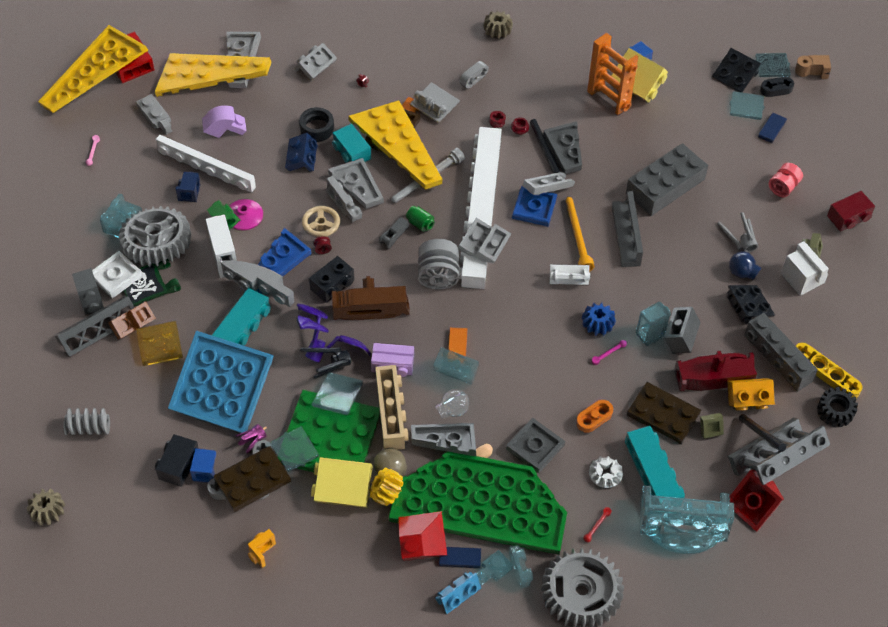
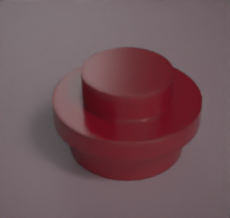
M518 117L511 123V130L515 134H525L529 130V124L525 118Z

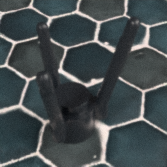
M340 347L300 348L301 352L334 353V355H331V364L316 369L318 374L313 376L314 379L351 365V357L348 350L341 351Z

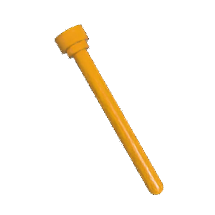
M567 197L565 202L580 255L578 265H589L590 272L595 267L594 262L587 254L573 199Z

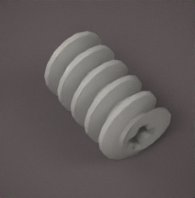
M68 408L64 417V434L67 435L70 432L71 435H75L78 431L80 435H84L85 432L92 435L95 431L97 435H100L103 431L104 434L108 435L110 431V416L106 414L104 408L101 409L100 414L97 413L96 408H93L92 414H89L87 408H85L83 414L80 413L79 408L76 409L75 414H72L71 408Z

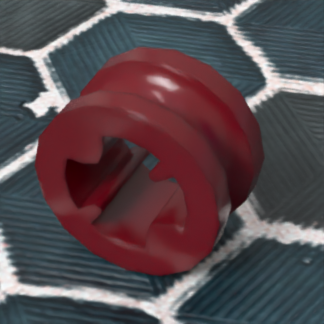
M493 111L490 114L489 124L494 128L503 127L506 115L501 111Z
M321 236L313 241L317 254H326L331 251L332 246L329 237Z

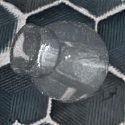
M451 389L443 395L441 402L435 405L444 420L449 416H463L468 411L470 402L464 391Z

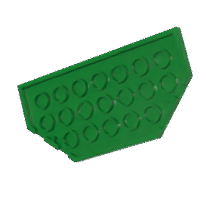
M446 452L436 461H430L408 477L404 476L402 480L403 486L401 487L402 491L399 492L398 498H395L394 503H392L389 522L399 523L398 517L442 511L445 533L560 555L567 511L563 506H560L554 498V494L540 480L537 472L531 466Z

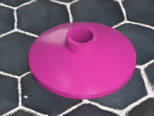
M241 199L229 205L234 211L233 213L241 219L232 227L236 230L253 229L263 219L262 207L253 200Z

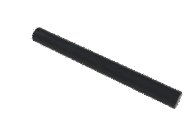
M530 120V125L553 174L561 172L537 120Z
M741 414L739 416V420L780 452L786 450V445L747 415Z

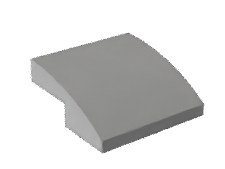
M476 217L459 244L458 249L479 260L494 264L511 233L496 224L491 227Z

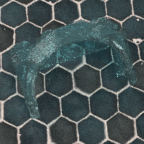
M642 486L640 495V534H646L660 547L680 554L701 553L711 549L718 542H727L734 521V503H730L729 493H721L720 502L653 496L651 495L650 486ZM664 525L663 532L660 534L661 526ZM689 525L702 529L684 530L673 526Z

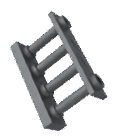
M792 418L769 432L786 445L785 451L780 452L762 437H759L729 455L728 458L734 475L741 476L753 469L757 471L761 484L765 485L831 444L824 426L821 425L807 433L802 431L799 419Z

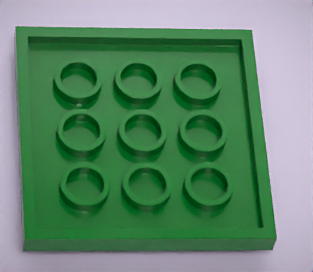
M302 390L278 454V459L282 465L309 472H314L315 463H319L320 457L365 463L380 419V410L378 407Z

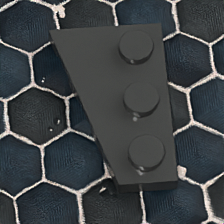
M577 121L545 129L543 132L551 151L565 174L582 169Z
M474 423L411 425L412 445L476 456Z

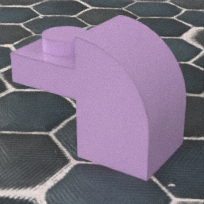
M231 106L215 107L202 118L203 132L220 138L226 130L240 135L246 132L245 117L235 114Z

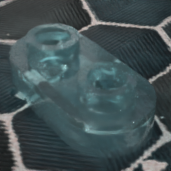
M518 545L509 547L511 563L520 588L530 587V582L533 581V574L531 569L526 567L525 561H527L524 549H520Z

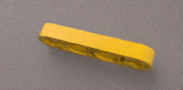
M798 343L796 345L801 352H805L803 354L807 359H810L812 356L810 362L813 365L815 361L823 363V368H817V377L834 389L836 387H840V391L843 388L847 389L845 393H853L851 398L859 397L862 391V384L859 380L806 343ZM836 373L840 376L841 379L834 380L831 378L830 374Z

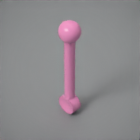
M98 135L92 137V148L89 158L85 162L87 166L93 164L92 158L95 147L100 141Z

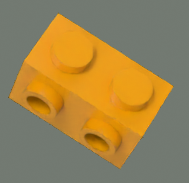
M772 379L727 381L729 406L735 407V410H748V406H756V409H767L768 405H775L774 382Z

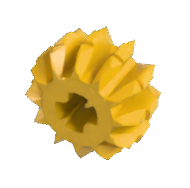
M384 468L380 470L378 475L374 476L373 482H371L372 486L369 489L370 498L385 506L394 503L395 498H398L399 492L402 491L403 477L392 469Z

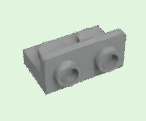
M324 43L318 47L315 45L309 50L307 56L302 55L296 61L298 64L295 70L301 69L312 81L333 64L337 57Z

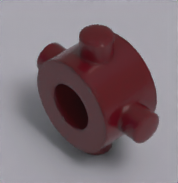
M360 73L356 82L361 87H367L369 79Z

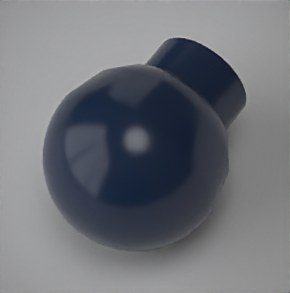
M737 252L729 261L731 273L739 278L748 277L753 281L761 270V267L756 265L755 258L748 252Z

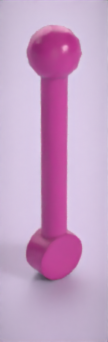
M621 340L618 345L599 357L594 356L592 364L598 365L601 359L621 347H626L627 342Z

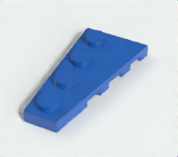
M284 228L281 236L274 240L269 251L260 258L261 261L258 265L284 276L311 255V249ZM258 288V289L256 290V292L262 294V292H261V291L259 290V288Z

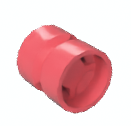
M793 163L783 164L769 180L770 190L782 198L789 196L803 179V172Z

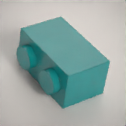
M353 124L333 132L332 145L336 151L341 153L345 163L363 158L364 162L371 160V147Z

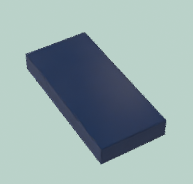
M772 113L758 137L773 143L785 125L787 118Z
M446 547L447 555L440 556L439 566L481 567V548Z

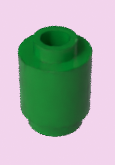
M412 206L406 213L408 222L422 232L433 228L435 223L434 216L421 207Z

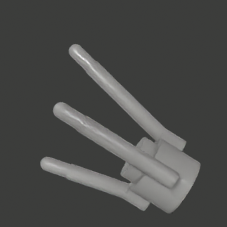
M743 212L740 215L746 233L741 235L740 242L721 222H718L720 228L736 244L738 250L743 249L744 252L750 253L758 248L750 219L746 220Z

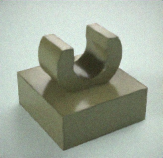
M813 233L811 240L802 239V242L805 241L820 258L823 248L821 234Z
M721 413L700 417L701 435L704 439L724 435L723 416Z

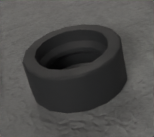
M314 107L305 110L300 115L301 135L308 133L316 142H321L330 138L333 134L334 119L329 110ZM313 120H322L327 123L321 129H311L306 126Z

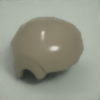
M387 448L381 450L374 458V468L377 473L384 468H388L398 472L402 477L406 474L407 464L401 451Z

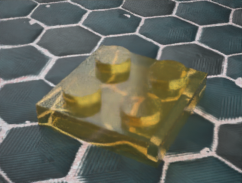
M176 321L136 329L143 366L183 358Z

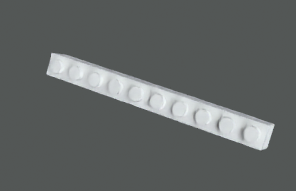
M480 127L479 134H475L474 145H477V148H473V159H476V161L471 164V173L474 174V177H470L469 188H472V191H468L467 203H470V206H466L465 217L469 219L464 222L465 233H467L476 217L492 226L501 143V129ZM461 252L460 263H463V268L459 267V279H462L461 287L485 289L487 262Z

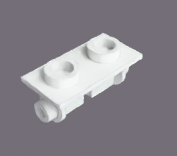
M550 264V284L589 285V265Z

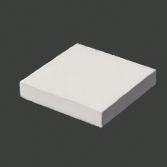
M120 251L92 270L96 284L111 298L117 296L143 276L142 271Z

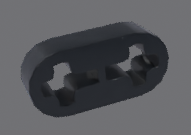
M789 77L767 79L762 82L760 93L765 97L787 95L793 91L795 83Z

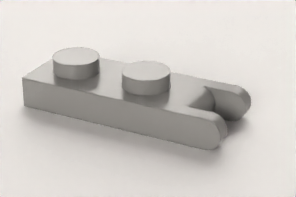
M559 172L525 179L523 187L533 195H540L541 193L572 187L575 181L573 179L565 180L566 174Z

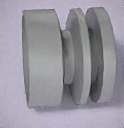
M432 239L420 245L418 250V280L420 284L431 289H446L454 286L459 281V249L457 245L445 239Z

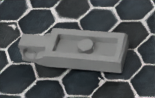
M152 94L136 101L137 107L154 129L160 127L166 135L172 132L171 124L169 123L171 122L170 116Z
M334 176L328 177L326 192L343 215H347L352 222L361 219L362 212L360 208L354 206L351 196L347 195L342 184Z

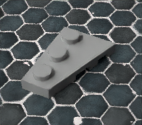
M363 158L328 169V174L334 176L342 184L343 188L366 209L384 203V198Z

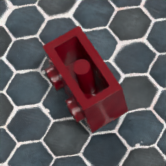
M861 190L831 204L827 217L841 232L846 229H852L858 223L870 220L873 216L872 213L875 205Z

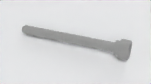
M459 148L450 151L448 158L436 166L438 172L440 173L451 164L461 163L465 159L463 152ZM416 181L412 182L392 196L391 201L397 203L421 185Z

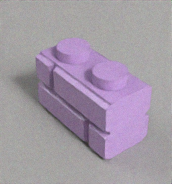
M374 343L371 359L372 372L376 373L375 367L396 365L397 375H401V377L412 375L414 346Z

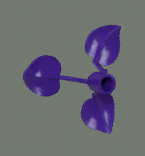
M297 303L298 310L313 314L317 319L314 322L300 315L297 317L300 329H315L313 339L308 348H331L336 342L340 341L360 347L369 356L371 355L369 349L362 342L344 335L336 336L326 347V342L318 339L319 331L329 332L326 327L320 324L321 317L328 319V315L317 308ZM306 352L305 356L320 362L324 353Z

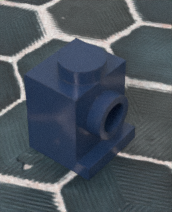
M183 172L182 179H179L178 186H176L178 201L197 202L201 186L199 173Z

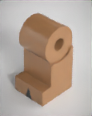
M829 55L800 56L795 67V73L801 77L821 75V79H828L831 71Z

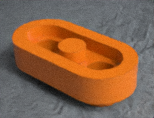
M598 400L578 414L576 422L578 429L589 433L611 419L613 405L607 400Z

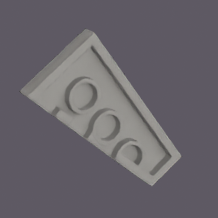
M226 32L228 41L227 56L256 57L261 40L260 32ZM244 77L234 79V82L228 83L229 88H247L249 79Z

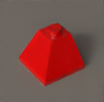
M750 470L724 503L757 532L784 498L775 482L770 481L762 485L757 471Z
M442 511L398 517L403 561L447 555Z

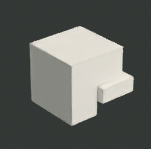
M803 241L798 244L795 252L787 255L781 275L801 296L824 284L829 268Z

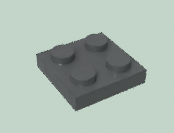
M532 418L506 445V450L528 466L533 467L537 473H540L565 446L566 441Z

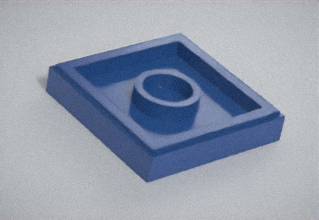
M521 186L512 219L549 227L558 194L546 192L540 195H533Z

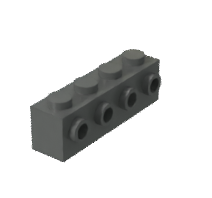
M765 313L748 322L744 335L797 392L813 382L818 369Z

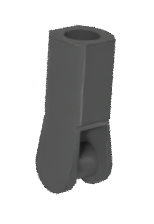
M400 217L380 236L378 242L386 244V247L390 249L397 239L409 228L408 221Z

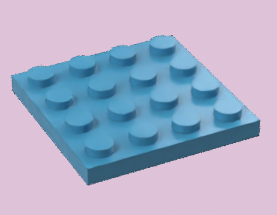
M196 331L168 409L243 433L249 428L274 356Z

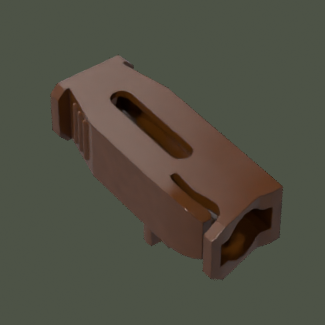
M366 276V278L362 279L363 288L338 292L332 291L334 320L387 319L400 316L403 313L410 315L406 286L375 287L374 278Z

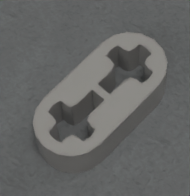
M482 61L477 62L462 74L459 83L467 89L471 88L486 76L489 66Z

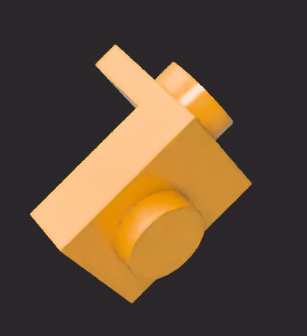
M270 529L258 533L248 543V556L254 564L258 563L261 568L266 566L265 558L262 554L276 545L275 536Z

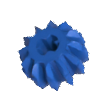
M601 302L600 305L593 303L591 307L587 306L585 308V312L582 314L583 328H587L588 333L593 331L595 336L598 333L604 336L606 332L612 331L616 319L614 311L610 310V305L604 307Z

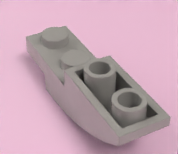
M224 260L221 263L224 277L230 281H235L242 289L247 290L250 288L256 291L259 288L262 293L269 294L278 303L285 304L288 307H291L294 303V293L284 286L283 276L265 267L242 261Z

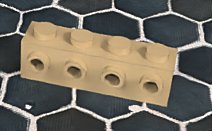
M396 365L375 367L384 449H405V441H409L408 429L403 427V423H406L405 410H401V405H404L403 392L399 393V387H402L401 375H397Z

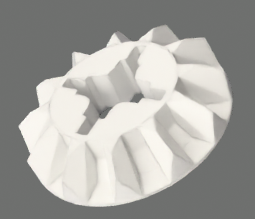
M609 456L606 458L599 457L592 462L589 468V476L597 486L611 488L618 485L622 480V466L619 465L617 459H610ZM611 467L610 474L606 473L602 476L603 469L606 470Z

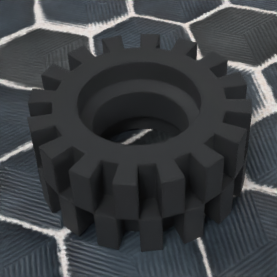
M836 387L835 390L833 388H829L828 391L826 390L817 406L818 415L821 414L820 419H826L825 423L827 425L831 422L832 427H836L837 424L839 427H843L844 424L847 426L852 422L858 407V403H855L856 397L851 398L853 393H845L847 389L844 388L840 391V387ZM830 403L841 404L845 411L838 412L833 410Z

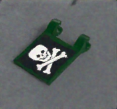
M166 259V264L160 261L158 266L154 263L150 267L146 265L139 268L143 276L124 290L134 307L164 294L175 293L181 290L177 278L171 279L168 283L164 284L158 271L171 267L169 259Z

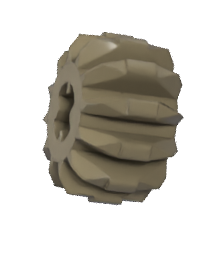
M498 10L496 13L490 12L489 15H486L483 23L486 35H490L491 38L497 37L498 39L500 37L506 38L507 35H510L513 27L510 14H505V11L500 13Z
M51 488L47 492L41 489L40 494L33 492L34 499H28L27 513L30 515V519L33 522L37 521L40 526L45 522L50 526L52 520L59 521L58 515H64V500L61 499L60 493H54V490Z

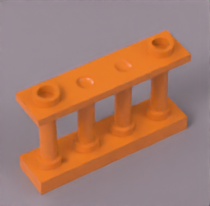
M605 33L593 43L587 92L591 95H594L596 92H603L617 103L615 114L619 115L623 111L626 112L631 106L635 75L638 68V56L635 55L629 60L625 59L611 48L612 36ZM609 56L623 66L622 70L609 61ZM607 69L621 79L620 82L607 73ZM605 81L619 91L618 95L605 85Z

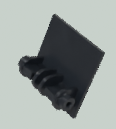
M730 48L712 77L743 93L753 76L756 77L758 75V68L761 63Z
M757 285L728 286L727 298L736 313H739L738 316L743 323L748 324L752 317H757L762 313H765L767 317L775 316L770 304Z

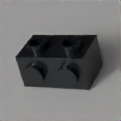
M337 255L309 278L310 290L327 303L332 299V291H342L353 283L354 269Z
M173 434L171 440H168L165 444L164 454L155 464L158 479L182 487L190 472L195 448L199 449L197 441Z

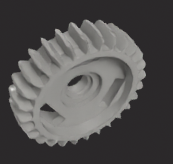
M153 206L149 210L145 207L143 212L138 210V214H131V218H126V223H122V228L119 229V241L124 255L128 256L129 260H133L135 264L140 262L142 266L145 263H148L149 267L154 263L158 266L160 261L166 264V259L173 262V258H179V253L184 254L185 249H188L191 243V230L186 217L174 208L170 210L168 206L165 209H162V206L155 209ZM154 230L159 231L157 234H150ZM137 240L141 246L134 244L132 241Z
M573 548L571 555L564 551L563 558L557 555L555 562L551 561L549 567H546L545 575L542 578V598L546 600V608L551 607V615L558 613L557 621L564 618V625L566 626L570 621L573 622V627H576L577 624H581V627H585L586 624L594 627L595 622H597L601 627L603 619L609 622L610 616L616 615L617 609L621 606L620 601L623 600L624 596L622 593L624 585H621L623 577H618L619 569L613 570L614 562L607 564L608 556L601 559L600 551L595 556L592 555V549L588 553H584L583 548H581L580 552L576 553ZM583 566L593 568L600 572L603 576L601 577ZM556 578L563 579V597H558L556 594ZM578 586H585L588 589V593L586 595H579L576 592V588ZM600 601H603L605 604L597 610L585 611L586 608Z

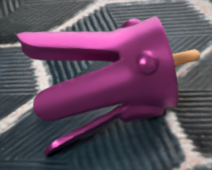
M256 424L251 430L235 435L236 437L244 435L241 437L242 439L238 442V445H244L255 439L246 450V453H249L258 441L267 437L264 431L267 427L262 428L259 424Z

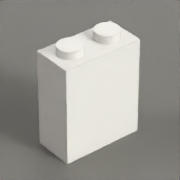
M225 215L206 219L210 244L220 278L224 277L221 263L224 260L237 261Z

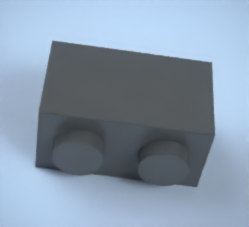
M92 268L73 273V280L85 315L95 313L104 308Z
M677 307L673 309L664 336L672 354L691 353L701 323L693 307Z

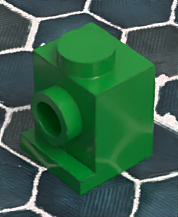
M219 200L207 209L212 217L225 215L229 230L241 221L227 203L223 205Z

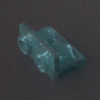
M119 193L111 201L107 211L101 215L100 223L103 232L119 238V229L122 228V223H126V218H131V214H138V210L142 212V208L126 202L124 196Z

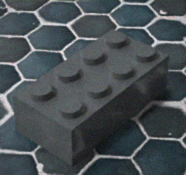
M682 143L629 178L626 194L629 191H633L634 201L649 215L653 216L704 181L709 165Z

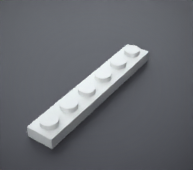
M162 135L156 138L158 152L162 155L170 156L178 162L186 163L194 169L204 171L208 175L236 185L242 190L252 193L256 188L254 175Z

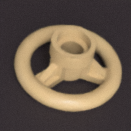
M327 206L313 207L302 218L304 230L314 237H327L336 232L340 225L338 213ZM318 212V217L315 221L308 224V218L313 213ZM324 212L333 216L334 223L326 220Z

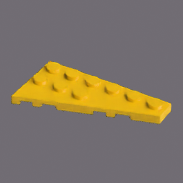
M108 25L38 102L42 107L54 113L147 52L148 49L142 43Z
M170 53L155 89V94L158 97L163 96L165 92L171 91L174 94L186 88L195 90L218 85V82L222 81L231 83L237 78L251 79L267 76L272 62L270 57Z
M399 100L348 116L349 122L358 126L359 131L368 135L379 149L389 158L397 161V165L407 170L410 176L425 190L442 184V177Z

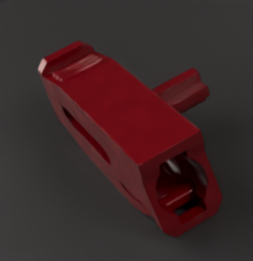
M717 351L716 355L699 356L684 362L677 360L674 368L680 392L685 391V389L705 391L728 388L727 381L756 379L757 376L754 368L753 352L749 353L747 358L746 355L741 353L722 354L721 351Z

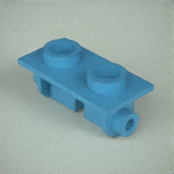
M465 572L453 582L455 588L449 585L437 593L438 596L435 599L439 605L443 604L446 614L457 608L481 589L476 573Z

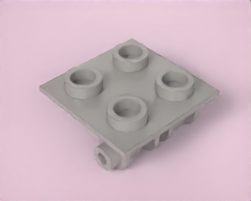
M431 82L423 91L417 90L414 97L416 98L410 105L439 123L460 100Z

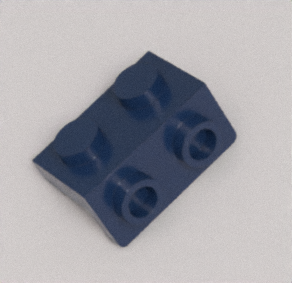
M308 133L289 139L285 168L288 171L304 166L309 172L314 171L318 146L316 140Z

